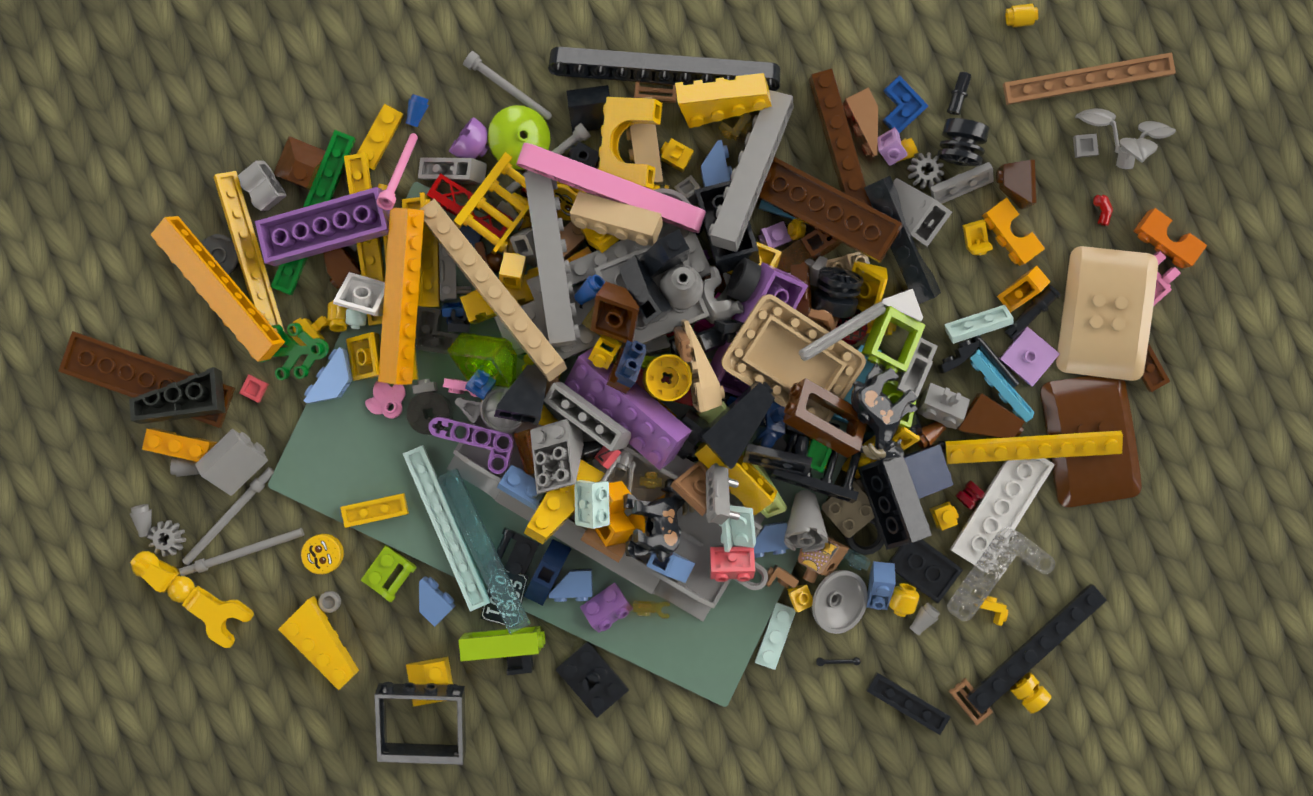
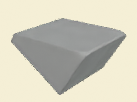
M690 175L677 184L674 189L685 196L691 205L697 203L695 190L701 187Z

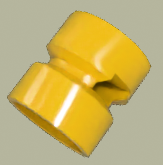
M1031 672L1025 674L1010 688V691L1018 700H1022V705L1031 714L1041 710L1051 699V695L1043 686H1039V681Z

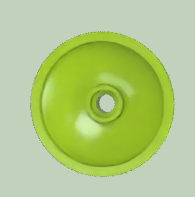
M520 105L509 106L498 112L490 122L488 145L493 156L499 161L506 152L512 157L510 164L513 165L512 168L515 170H526L516 165L523 143L533 144L549 150L551 138L548 125L538 112L529 107ZM520 132H524L526 134L525 139H522L520 137Z

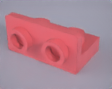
M710 547V579H715L718 582H725L728 579H737L738 581L745 582L753 579L755 575L754 548L732 547L730 552H725L724 547Z

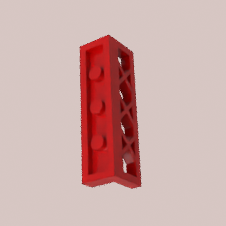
M440 173L426 195L428 199H431V201L435 199L443 209L457 217L465 205H458L455 196L465 194L470 199L473 193ZM444 181L450 185L451 193L442 195L436 190L440 183ZM474 211L471 214L474 216L473 219L500 239L508 230L505 226H503L501 231L493 227L491 220L493 217L489 214L483 217L476 216ZM500 211L502 214H504L506 217L513 221V218Z

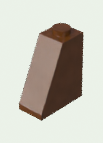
M977 393L967 408L963 422L955 430L998 438L1019 437L1024 429L1022 425L1025 421L984 394Z

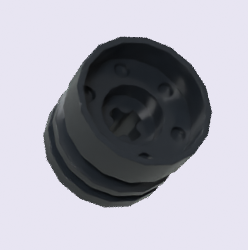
M961 118L946 119L942 135L950 140L940 142L939 146L942 149H939L937 156L939 159L954 165L980 166L983 161L981 155L984 154L985 150L978 145L986 144L990 128L983 123Z
M821 268L818 274L819 279L816 282L819 288L814 291L812 307L818 311L826 310L832 314V317H853L858 305V298L855 296L861 293L860 287L863 285V277L843 268Z

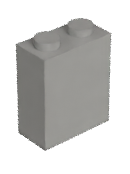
M232 428L195 465L201 477L232 496L268 459L264 454L265 449L258 442L252 443L251 439L244 432L238 433Z

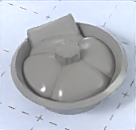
M510 385L492 389L481 402L480 414L482 420L492 430L505 433L515 430L522 424V422L494 417L497 404L509 390Z

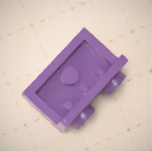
M615 582L580 606L591 627L598 633L608 630L615 621L625 618L633 609Z

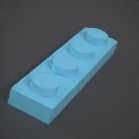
M978 348L970 356L972 360L970 361L971 365L975 370L981 371L986 376L984 377L985 381L989 386L995 387L1000 392L998 393L999 397L1004 403H1009L1014 408L1012 409L1013 413L1020 419L1028 422L1033 418L1034 411Z

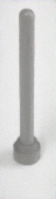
M471 51L463 63L465 67L469 70H478L527 107L538 112L545 120L551 119L552 115L549 111L484 65L477 53Z
M580 123L574 128L573 135L551 152L561 155L575 143L583 140L586 141L591 135L583 124ZM514 181L506 187V190L512 194L521 185Z

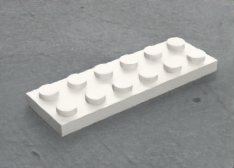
M1045 458L1004 461L986 490V495L976 506L950 550L988 573L1055 464Z

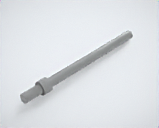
M268 467L259 478H255L249 484L250 487L182 559L184 564L189 565L255 493H259L265 487V483L274 473L272 468Z
M300 528L207 560L204 558L197 560L195 564L180 568V575L186 576L195 572L207 571L208 568L302 537L304 536V531Z

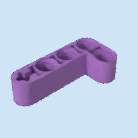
M437 417L430 421L429 431L433 436L491 450L488 468L492 473L500 474L508 469L515 444L511 434L444 417ZM442 421V426L451 427V430H441L438 432L439 430L435 428V425L440 424ZM459 426L466 428L467 434L464 438H459L456 434ZM481 431L486 432L488 435V440L484 444L480 443L477 439V435ZM502 436L509 439V446L506 449L501 448L498 444L499 438ZM501 458L504 461L503 469L498 470L494 467V459Z

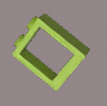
M892 306L885 307V313L875 319L861 353L868 357L867 361L870 363L881 364L885 366V370L891 367L897 374V372L907 371L925 324L909 317ZM889 322L909 332L897 361L878 351Z

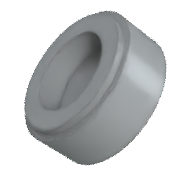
M327 591L319 597L318 605L323 612L332 613L340 607L341 598L338 593Z

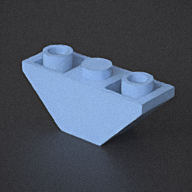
M339 347L331 352L328 357L329 363L326 367L323 366L316 376L318 379L315 384H311L304 394L306 396L304 402L317 403L343 396L353 381L349 356L345 348Z

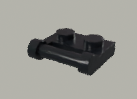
M504 527L503 537L492 561L489 560L487 567L494 571H497L498 567L506 569L512 575H525L540 543ZM511 538L515 539L517 542L506 565L503 566L500 564V561Z

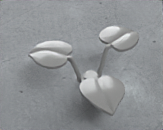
M1093 108L1084 110L1075 116V119L1079 118L1090 125L1107 126L1110 124L1112 126L1116 146L1115 153H1118L1116 166L1122 169H1132L1135 158L1142 163L1148 156L1157 151L1158 145L1151 140L1144 139V137L1149 135L1152 138L1161 139L1169 137L1176 132V129L1156 121H1145L1138 126V130L1143 132L1139 139L1122 138L1119 141L1116 122L1114 121L1116 115L1105 109Z

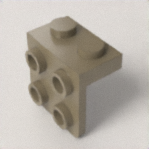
M859 478L854 480L852 485L854 491L859 492L857 501L849 503L830 497L822 504V510L847 538L852 537L875 518L867 494L864 492L863 483Z

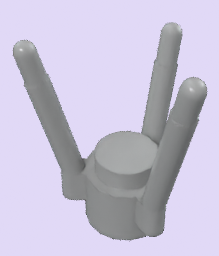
M620 450L621 454L606 471L601 481H608L610 483L617 469L626 472L628 468L627 489L631 493L634 469L637 463L633 461L634 455Z

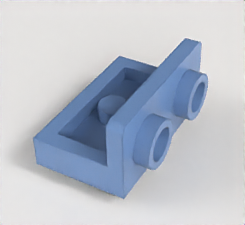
M513 465L509 467L497 486L498 489L533 510L536 509L546 492L537 494L535 478Z

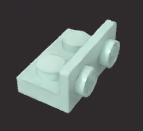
M577 480L574 485L575 525L591 529L609 526V482Z
M730 505V510L740 513V518L738 520L728 518L722 525L719 524L722 527L721 543L724 544V551L730 552L733 545L754 548L756 536L753 508Z

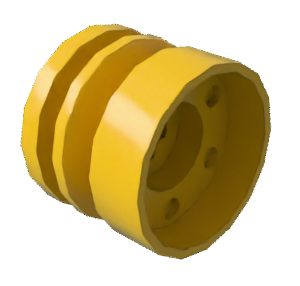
M665 354L654 358L647 364L643 372V384L645 390L653 398L659 401H674L683 397L688 392L692 384V372L689 365L680 357ZM662 373H665L666 375H671V378L669 379V384L667 382H661V379L663 378Z

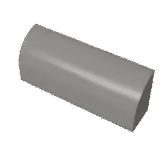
M554 382L544 398L546 404L610 451L627 447L631 438L630 431L564 383Z

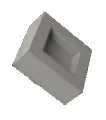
M1097 133L1073 137L1075 158L1099 155Z
M430 379L418 380V385L412 386L413 394L438 391L437 382H430Z

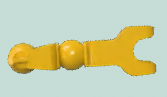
M139 552L130 562L132 571L136 576L143 578L158 592L165 593L167 591L172 601L183 603V607L205 623L208 638L224 648H231L235 641L234 635L226 628L227 618L233 617L242 622H248L254 616L253 611L239 600L221 601L200 586L195 587L190 578L179 576V569L159 560L152 552Z

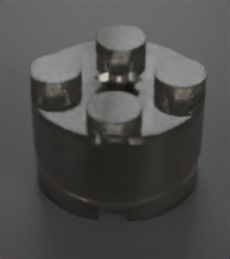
M422 392L416 395L410 401L407 408L406 418L415 431L424 435H432L429 431V423L432 419L437 417L453 419V408L449 399L437 392ZM433 408L432 413L434 414V417L428 418V413L426 411L431 410ZM442 421L440 424L435 425V428L439 430L438 432L448 428L442 426Z

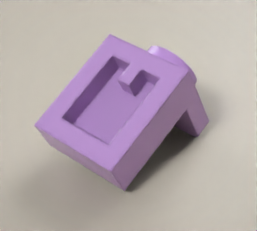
M895 127L878 137V150L888 165H893L907 156V151L901 144L900 134Z
M784 221L768 228H762L760 230L761 235L758 236L761 244L771 248H776L792 241Z

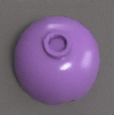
M474 117L471 118L460 132L457 140L452 144L449 152L458 158L475 159L478 155L483 157L489 149V146L486 145L488 141L486 127Z

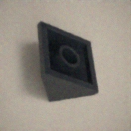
M608 85L567 91L572 132L580 123L583 124L587 131L601 129L602 125H604L605 117L603 107L606 103V98L610 97Z

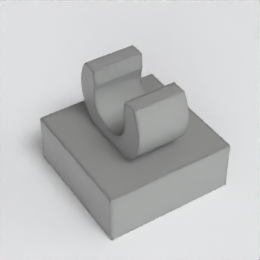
M819 256L816 262L812 259H806L805 261L810 268V285L816 287L817 279H819V270L827 265V258Z

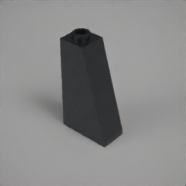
M755 381L698 434L725 466L730 469L736 465L775 399L771 394L773 392L772 388L766 382Z

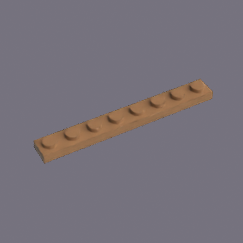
M1171 52L1005 82L1003 89L1006 105L1171 76L1176 71Z

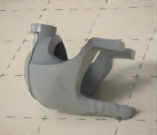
M709 268L711 278L703 282L702 293L703 301L710 315L705 320L710 324H714V320L732 319L735 314L743 313L744 307L741 302L731 300L732 297L726 293L730 274L723 273L726 287L719 297L714 298V290L721 284L722 279L717 268Z

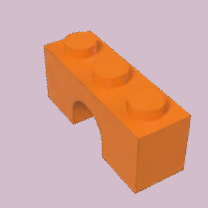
M1156 208L1147 211L1134 229V232L1138 234L1137 237L1145 243L1152 244L1156 252L1161 251L1165 256L1170 257L1172 263L1177 267L1187 268L1193 266L1207 245L1191 233L1182 235L1178 242H1173L1167 235V228L1172 219Z

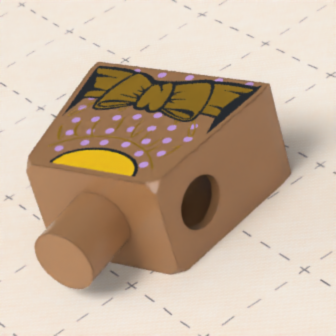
M828 537V543H825V547L821 550L802 552L801 548L798 562L807 567L803 579L815 583L818 574L828 576L833 573L849 548Z

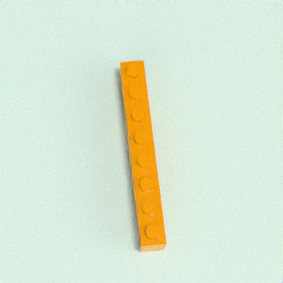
M392 208L390 210L378 382L394 385L412 384L424 210Z
M164 217L151 233L156 244L169 256L170 261L196 288L197 293L208 302L209 307L218 314L224 325L235 334L236 339L246 347L251 357L256 359L257 362L271 359L285 343L282 337L180 217Z

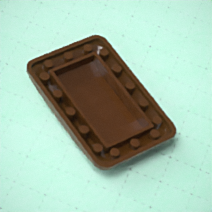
M1082 376L1051 381L1042 385L1040 398L1046 435L1121 431L1123 434L1122 454L1050 458L1051 462L1055 464L1052 472L1059 504L1064 507H1076L1137 496L1141 492L1142 483L1125 380Z

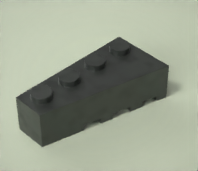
M212 367L200 374L191 375L182 381L173 382L161 389H155L129 399L131 421L138 424L226 413L222 371Z

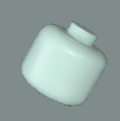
M348 308L346 310L345 323L351 325L352 329H360V326L367 324V314Z

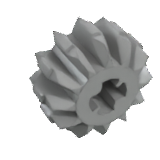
M928 152L925 157L922 153H919L918 159H911L913 165H909L907 170L913 172L908 175V178L916 179L913 182L914 186L920 182V188L924 189L926 184L930 188L934 186V183H940L941 180L938 176H943L944 171L939 169L944 165L943 163H936L939 159L938 156L931 159V153ZM924 167L928 168L927 171L930 170L927 175L923 174L925 171H921Z
M167 520L165 523L161 521L157 523V527L154 526L150 529L153 534L148 535L147 538L153 540L149 547H156L154 550L155 554L161 552L163 557L168 556V554L173 556L177 554V550L183 549L181 542H186L187 539L181 537L185 530L178 531L179 523L173 525L171 520ZM168 535L170 539L166 542L164 538Z

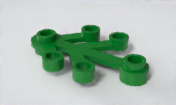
M299 323L289 324L287 326V333L283 331L281 325H272L285 341L284 344L288 346L280 348L273 355V357L289 356L284 365L275 370V377L278 380L289 378L290 371L303 354H308L303 364L295 367L293 371L294 376L298 379L308 376L309 369L316 359L319 360L326 357L329 351L328 343L321 338L313 339L302 329ZM290 336H298L306 345L300 346Z

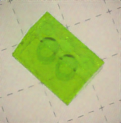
M461 333L447 350L467 381L471 379L478 369L485 371L490 377L495 379V386L510 388L516 380L517 353L513 349L512 343L506 338Z

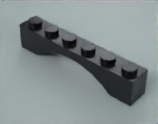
M891 176L864 187L874 209L903 224L890 248L908 289H913L918 304L937 297L941 291L933 273L922 259L910 235L903 216L899 195Z

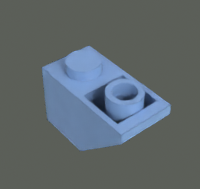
M722 140L716 142L701 165L700 171L704 187L730 181L732 168L727 166L726 158H729L727 145L723 146Z
M785 521L763 525L756 537L754 558L765 556V552L773 551V555L786 553V549H790L784 543L787 528Z
M674 552L673 555L665 558V562H660L656 555L651 554L646 563L647 567L686 583L695 565L694 562Z
M873 561L869 574L866 608L888 609L896 584L894 563Z
M571 569L550 591L549 598H554V602L567 601V598H575L576 601H588V597L593 596L592 569Z
M425 576L419 581V612L435 627L456 605L453 603L454 599L447 592L443 594L438 589L439 584L433 578Z

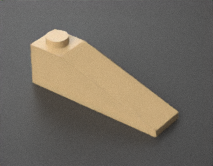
M683 319L681 320L682 327L690 339L689 346L691 348L690 355L692 361L687 362L692 372L690 388L693 407L699 412H705L723 405L722 399H725V392L723 386H720L689 321Z

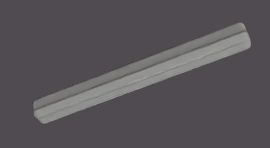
M881 302L876 303L799 351L801 359L803 361L809 360L879 317L886 311L884 304Z

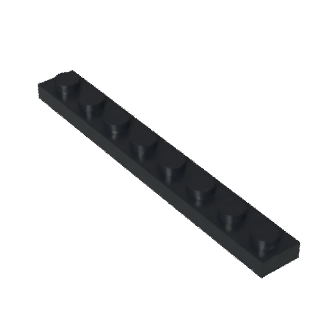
M1089 584L975 687L966 698L980 714L984 713L1102 606L1107 599L1093 584Z

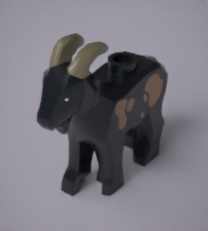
M878 363L872 367L866 376L864 384L860 381L853 382L854 389L851 394L852 408L857 412L858 419L862 423L868 424L875 433V447L871 443L868 444V447L866 445L862 447L865 455L874 460H889L904 455V450L901 448L902 440L900 439L895 442L892 438L899 427L901 418L905 414L912 413L918 409L912 404L918 398L911 390H907L892 404L890 399L882 393L886 382L895 381L899 376L891 367L885 372L882 371Z
M667 479L665 487L661 488V491L666 493L665 498L647 502L638 500L632 494L623 495L624 509H632V514L645 516L646 535L640 529L633 531V541L625 542L627 557L643 556L650 553L656 555L660 562H665V558L673 555V552L678 548L681 529L678 526L677 511L682 507V515L685 516L688 512V506L690 513H693L695 509L671 487V484L675 481L674 479Z

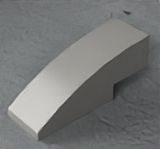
M920 338L907 371L901 373L897 386L898 391L904 393L907 390H911L918 398L933 363L932 359L937 350V345Z

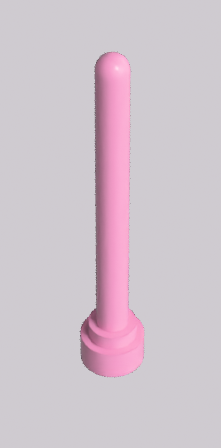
M415 133L410 134L387 189L380 192L377 198V205L384 210H391L396 202L394 193L418 139Z

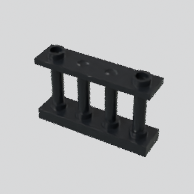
M789 425L785 427V434L790 435L785 452L794 454L798 436L808 437L811 444V437ZM861 445L860 452L851 456L845 481L841 486L833 484L831 480L839 455L834 450H832L828 459L824 476L820 480L812 477V468H810L807 476L772 469L770 478L854 503L857 501L859 492L854 491L852 487L860 457L865 459L867 456L863 452V445Z

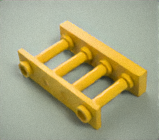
M506 152L453 221L459 229L462 225L469 226L495 245L491 252L494 255L497 251L501 253L509 244L506 239L529 210L528 203L527 205L500 186V182L497 181L501 174H507L526 189L525 177L512 168L513 165L510 164L512 157ZM488 191H494L521 211L514 222L486 202L487 199L484 196ZM475 208L479 210L481 208L508 228L501 239L473 219L474 216L471 214Z

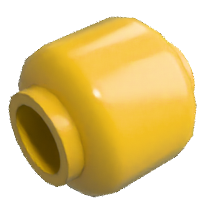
M905 583L894 587L889 606L894 610L895 615L906 617V615H911L915 612L919 600L916 588Z

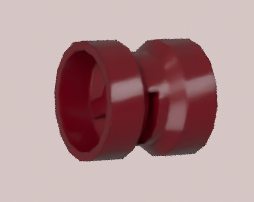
M969 480L965 484V489L959 491L955 497L965 507L972 510L975 502L978 499H982L986 494L974 482Z

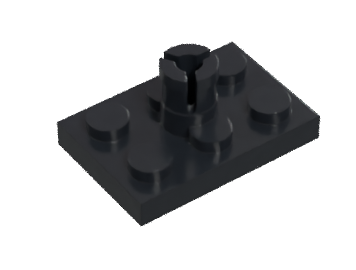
M588 641L555 669L596 718L629 691L626 684Z

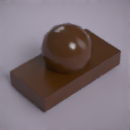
M483 242L475 243L477 253L493 273H498L503 255L498 252L495 255L492 253L487 255L485 244Z

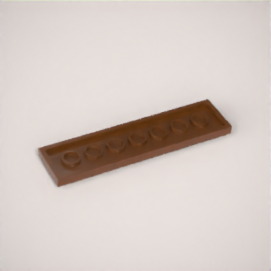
M776 157L772 161L758 197L879 263L903 226L901 222Z
M72 331L58 370L61 373L133 398L155 389H161L173 382L182 381L195 374ZM223 383L225 412L227 413L235 387ZM226 413L191 418L221 428Z

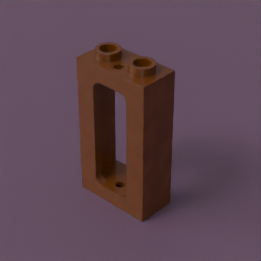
M807 378L794 383L789 391L790 399L784 409L785 417L783 422L846 458L860 452L867 424L862 423L858 419L857 412L852 408V404ZM808 398L848 420L846 433L808 412L806 409Z

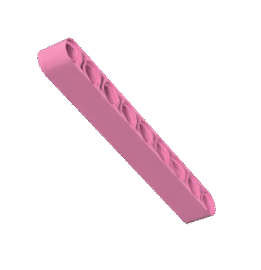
M523 143L516 165L523 169L589 194L661 213L662 221L694 233L700 232L706 211L699 207L533 144Z

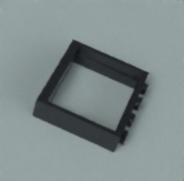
M392 682L378 684L375 692L377 762L463 765L466 754L465 686H458L457 684L436 685L434 683L414 684L411 682L405 684ZM386 698L457 701L458 745L387 743Z

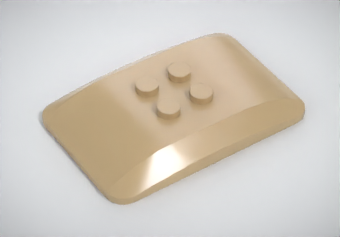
M1084 246L1073 249L1069 258L1057 349L1060 355L1056 358V366L1061 372L1129 381L1138 380L1142 377L1148 349L1158 271V260L1153 254Z
M765 294L758 300L724 353L721 364L727 372L749 386L755 381L766 382L773 390L771 394L775 397L774 401L786 407L790 399L789 391L792 385L805 378L844 399L851 389L853 382L856 381L862 372L866 359L861 352L840 340L809 360L803 361L799 351L829 333V331L771 294ZM808 398L806 404L807 411L829 423L834 413Z

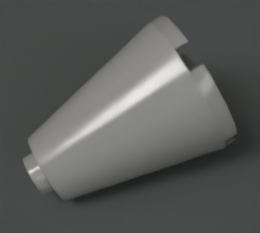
M678 265L671 267L663 274L659 289L672 308L687 309L700 300L703 293V281L699 273L693 268Z
M801 490L795 495L784 536L785 545L796 551V548H802V552H815L823 549L825 543H828V535L816 495L809 490Z

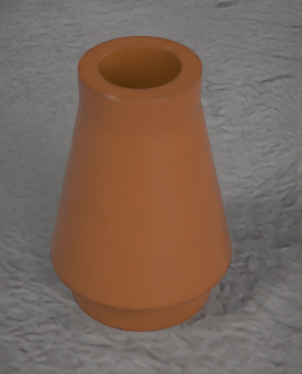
M937 421L923 427V433L918 434L920 440L916 443L923 449L930 447L941 433L946 430V427Z

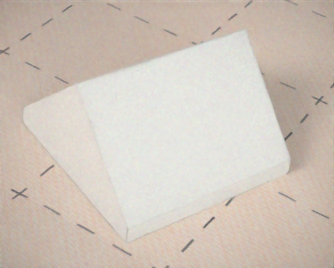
M349 272L333 300V304L373 316H382L385 282Z
M913 289L881 301L884 307L892 306L919 322L923 319Z

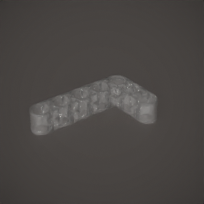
M1004 527L997 533L950 599L948 611L961 621L970 620L1015 557H1018L1029 567L1043 574H1049L1054 570L1055 560L1023 534L1009 527Z

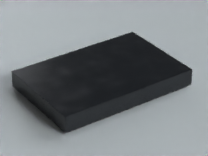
M922 539L900 546L888 562L895 564V573L938 604L963 571L962 568Z

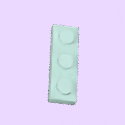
M1002 305L945 324V331L954 344L1012 325L1014 321L1006 305Z
M776 603L759 647L755 663L774 670L776 669L795 615L794 608Z

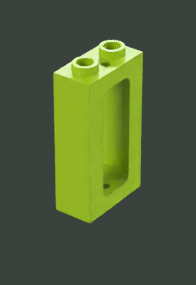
M540 626L464 633L459 639L460 660L470 661L539 654L545 644V632L541 631Z

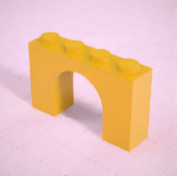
M607 97L603 107L605 117L604 125L601 127L602 145L599 148L600 164L598 169L643 187L653 189L656 168L648 164L625 163L619 154L618 143L622 133L634 124L660 125L662 103L656 99Z

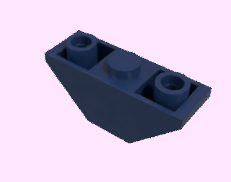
M552 539L531 579L524 597L543 606L572 548Z

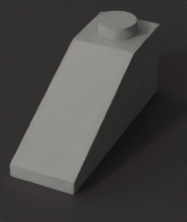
M420 158L418 179L436 181L441 173L455 183L481 185L485 180L487 164L473 158Z

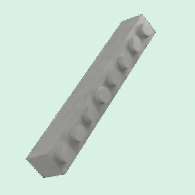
M769 90L772 107L760 110L759 115H755L752 123L753 130L746 136L745 150H741L738 157V167L732 171L730 187L727 186L724 191V202L718 206L715 224L712 223L709 229V236H711L713 246L734 252L738 251L793 111L792 95Z
M534 172L524 173L549 343L553 348L577 344L576 338L580 337L578 324L574 325L573 316H577L575 303L570 302V295L574 293L572 281L567 282L566 274L570 273L569 260L564 261L563 252H567L566 240L561 239L560 231H564L562 218L557 216V210H561L559 197L554 196V189H558L557 181Z

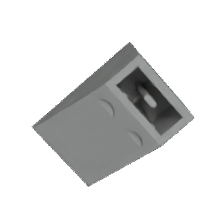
M896 178L893 183L899 195L906 225L914 244L923 250L928 247L952 211L934 198Z
M568 419L530 429L537 494L575 485L584 445L582 429Z

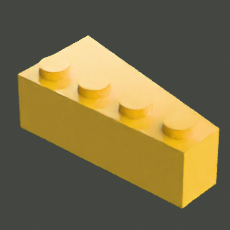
M764 73L736 76L734 80L715 78L716 82L703 83L702 80L694 81L692 85H683V82L675 83L678 105L689 128L700 127L704 124L772 107L769 87Z
M580 460L576 481L600 482L605 473ZM574 485L547 492L528 523L524 534L544 544L575 513Z
M315 596L309 598L278 629L338 690L359 671L346 647L342 645L338 638L337 632L329 623L325 612L320 609Z

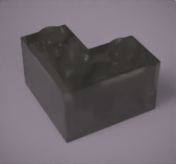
M418 306L415 350L458 356L461 335L441 331L442 310Z

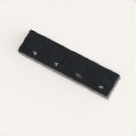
M878 672L875 673L866 688V691L939 735H941L951 718L950 715Z

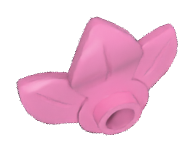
M376 381L373 387L374 397L365 401L367 409L375 415L383 414L389 419L398 417L402 413V401L406 396L404 386L393 385L391 387L388 383ZM391 404H393V405H394L393 410L389 411V410H388L389 406H390Z

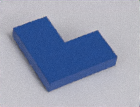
M900 75L883 91L897 105L883 119V122L890 130L895 127L899 134L928 107L926 102Z

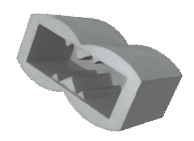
M256 160L238 175L241 187L249 192L253 206L260 211H269L287 196L265 161Z

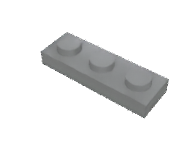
M987 162L930 187L931 197L943 204L994 182L993 167Z

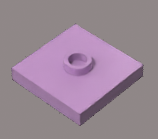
M1026 327L999 359L1027 384L1034 386L1060 353L1029 327Z

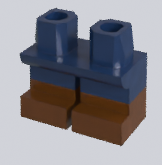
M627 340L625 348L621 347L617 353L606 385L625 394L631 389L637 380L647 351L644 344L638 341L632 343Z

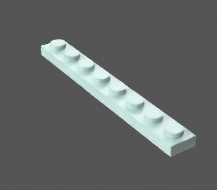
M424 445L403 453L469 610L473 611L489 604L488 594Z

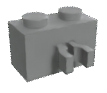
M930 383L922 394L917 413L927 419L942 423L948 428L957 429L965 418L970 399L961 396V393L957 392L956 394L950 391L947 387L942 388Z

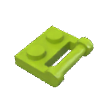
M385 545L361 581L382 595L387 601L393 602L396 592L409 574L413 573L417 567L394 549ZM401 564L404 568L390 588L386 589L383 587L397 566Z

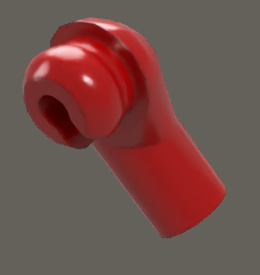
M1096 195L1093 199V204L1101 209L1098 224L1108 226L1113 207L1106 195Z

